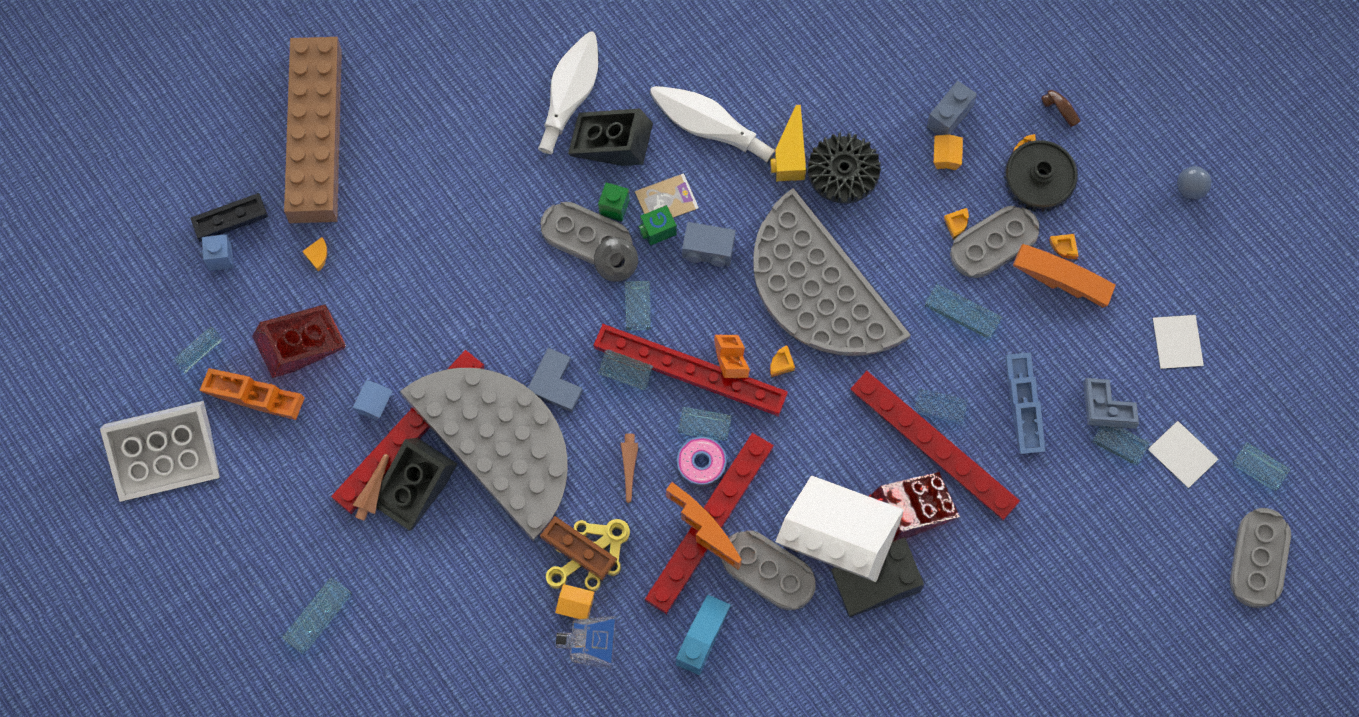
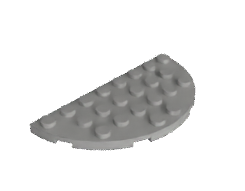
M794 188L783 195L774 204L772 210L761 224L755 242L753 257L754 277L759 296L765 308L778 325L798 341L817 350L836 355L861 356L889 350L909 340L911 336Z
M455 368L435 372L414 381L402 389L400 394L530 539L534 541L544 531L556 513L563 497L567 479V452L564 438L556 419L545 403L520 382L503 374L478 368Z

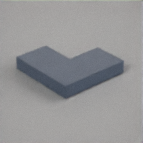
M548 348L528 389L533 391L540 399L573 412L583 389L562 380L571 357Z
M1085 378L1083 386L1087 425L1123 428L1138 427L1139 419L1136 402L1112 401L1110 380Z

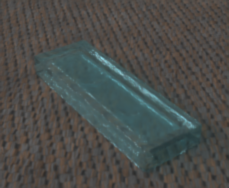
M939 284L935 285L925 303V307L989 340L1002 319L1000 315Z
M330 577L282 639L304 655L352 595L351 591Z

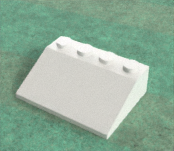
M204 401L107 423L100 428L120 502L220 478Z
M811 476L785 517L775 542L790 550L876 582L904 510Z

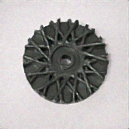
M840 132L838 137L835 134H832L828 140L824 137L823 142L819 141L817 148L814 147L813 152L810 154L808 176L813 188L825 199L836 203L847 204L864 199L875 189L880 176L881 162L878 160L879 154L876 153V149L870 147L871 143L869 141L865 143V138L862 141L857 139V134H854L853 137H851L850 133L847 136H841Z
M1034 140L1019 146L1011 154L1004 171L1005 186L1009 188L1008 194L1012 193L1014 195V201L1019 200L1018 205L1024 203L1027 205L1026 209L1032 207V211H1035L1037 208L1042 209V212L1046 209L1051 211L1053 207L1059 208L1060 205H1064L1066 200L1071 197L1078 180V171L1072 156L1060 145L1045 140Z

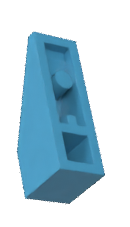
M710 595L706 596L676 657L677 666L697 675L701 674L731 607L730 604Z

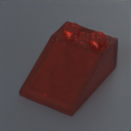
M326 304L262 321L252 335L272 378L295 372L346 347Z

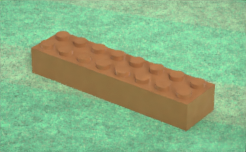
M338 37L290 38L284 212L289 223L337 222L342 49Z

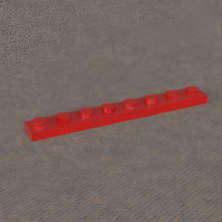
M602 324L593 345L596 350L778 417L788 395V391L750 377L724 378L720 366Z
M464 350L448 369H484L485 367L482 362ZM413 407L331 496L348 513L352 514L358 508L353 506V503L367 485L383 455H389L383 475L384 479L404 440L410 438L420 439L429 430L430 426Z
M868 371L851 387L850 390L1000 519L1004 521L1020 503L1017 497Z
M754 433L750 435L704 506V509L713 517L721 529L774 448L773 444ZM693 527L690 528L645 598V602L666 615L708 551V549L696 542L698 530Z

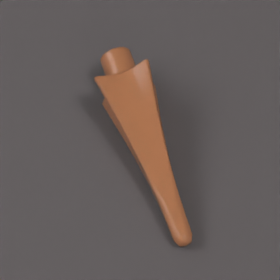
M630 433L625 434V443L621 442L627 503L632 501L633 476L639 447L638 443H635V434Z
M388 454L383 455L372 477L353 503V506L359 508L355 517L365 521L368 512L373 514L376 512L381 482L389 459Z

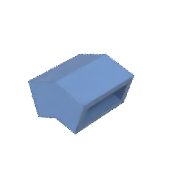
M366 380L353 408L359 414L378 421L392 390Z

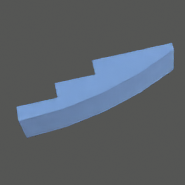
M1031 352L1005 355L1007 380L1019 453L1044 452L1046 450L1040 401H1038L1036 377L1033 375Z

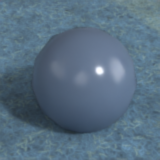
M1199 166L1188 167L1178 176V190L1187 199L1195 200L1202 198L1210 191L1211 177L1206 170Z

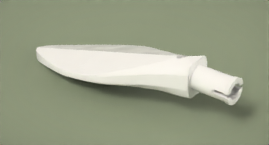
M594 32L584 35L563 56L553 73L550 108L544 124L546 130L538 147V150L543 153H553L558 135L562 134L569 118L587 98L594 86L598 72V46Z
M657 86L650 89L652 98L667 117L687 132L703 138L731 144L745 153L749 150L766 163L775 152V149L757 139L756 133L739 124L714 100L695 92Z

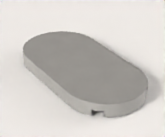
M560 202V204L550 206L541 218V232L548 244L593 265L595 250L604 240L620 237L632 244L630 233L625 226L572 202ZM620 253L613 254L610 258L611 265L616 268L624 264V256Z
M1016 206L1004 207L956 237L950 252L952 264L957 271L967 277H984L1016 258L1022 244L1032 247L1039 235V222L1036 216L1026 208L1022 207L1021 209Z
M1258 508L1249 512L1241 520L1237 532L1230 574V587L1234 596L1241 603L1252 608H1263L1271 605L1281 595L1284 585L1291 530L1283 516L1269 508Z
M756 531L737 532L729 537L742 559L739 570L722 559L723 566L730 576L778 608L796 610L809 603L815 592V578L812 569L806 563Z

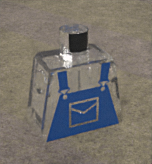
M615 616L574 620L572 633L557 632L556 648H569L572 662L612 671L616 628Z

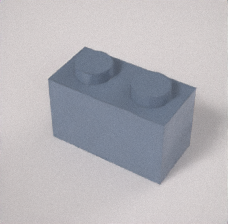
M957 81L929 114L927 128L937 135H951L974 107L977 93Z
M687 222L682 247V258H686L694 263L700 261L710 262L717 267L730 266L736 230Z

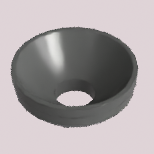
M612 237L600 243L595 250L594 265L597 272L606 280L613 282L624 281L635 272L638 265V254L635 247L626 239ZM615 253L622 254L625 259L624 264L619 268L613 267L610 263V258Z

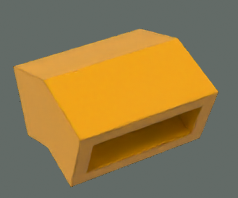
M936 135L934 137L933 163L936 169L947 168L957 170L962 165L963 137L954 135Z
M563 584L555 613L587 621L594 601V592Z

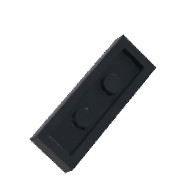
M260 193L190 217L197 239L201 242L202 237L217 236L265 219L268 217Z

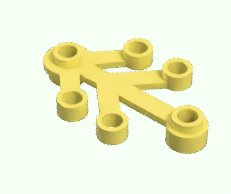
M620 519L611 520L607 525L589 524L584 520L577 521L574 524L576 531L578 526L584 525L586 530L579 533L584 536L588 534L601 535L602 537L594 543L603 549L610 545V554L617 558L615 564L618 568L615 571H609L608 575L615 576L619 574L621 570L619 563L620 547L630 536L628 524ZM615 529L622 531L620 536H614L612 533ZM571 560L562 568L558 566L551 567L546 573L547 584L554 589L562 588L563 584H566L567 577L581 566ZM589 572L585 579L586 588L589 591H597L600 588V579ZM555 575H559L562 579L560 582L554 583L552 578ZM595 579L598 583L596 586L591 587L588 585L589 580Z

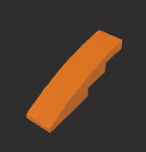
M1026 244L1020 246L1013 264L1014 267L1052 289L1059 287L1076 298L1083 296L1102 308L1108 306L1116 286L1114 283L1081 266Z
M211 368L208 369L199 390L202 393L228 402L293 420L297 419L305 399L300 393L281 390L276 385L254 381L249 376Z
M671 482L666 489V497L683 508L681 519L698 530L696 542L739 570L742 559L725 532L694 498Z

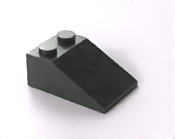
M640 108L578 113L568 154L572 157L621 166L643 165L653 123Z
M419 438L405 439L381 483L376 508L408 530H413L446 486L457 463Z
M905 537L891 543L876 582L837 567L831 569L849 618L920 593L924 586Z

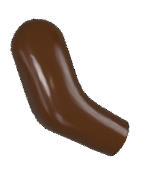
M1048 90L1047 94L1041 97L1045 107L1054 104L1070 127L1081 121L1071 103L1058 92Z

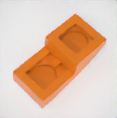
M715 335L716 354L724 378H748L750 369L743 357L745 347L739 335Z

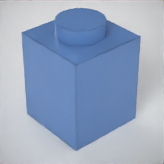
M226 234L202 237L203 260L209 271L234 268L232 245Z

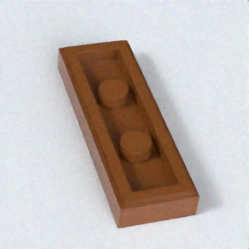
M556 516L553 517L540 535L543 541L602 581L617 562L616 557Z

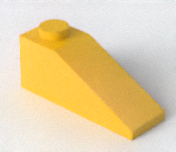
M801 105L795 106L775 149V158L770 159L771 173H776V182L805 180L806 163Z

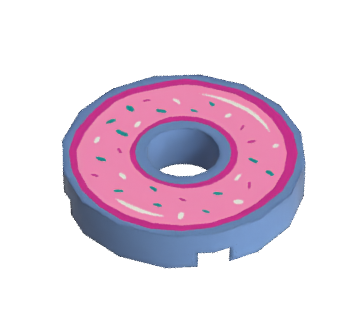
M696 437L685 442L679 449L676 459L679 474L690 485L698 487L711 486L716 483L725 473L727 465L726 454L722 446L715 440L707 437ZM700 456L706 457L709 464L703 468L698 467L694 463L695 459Z

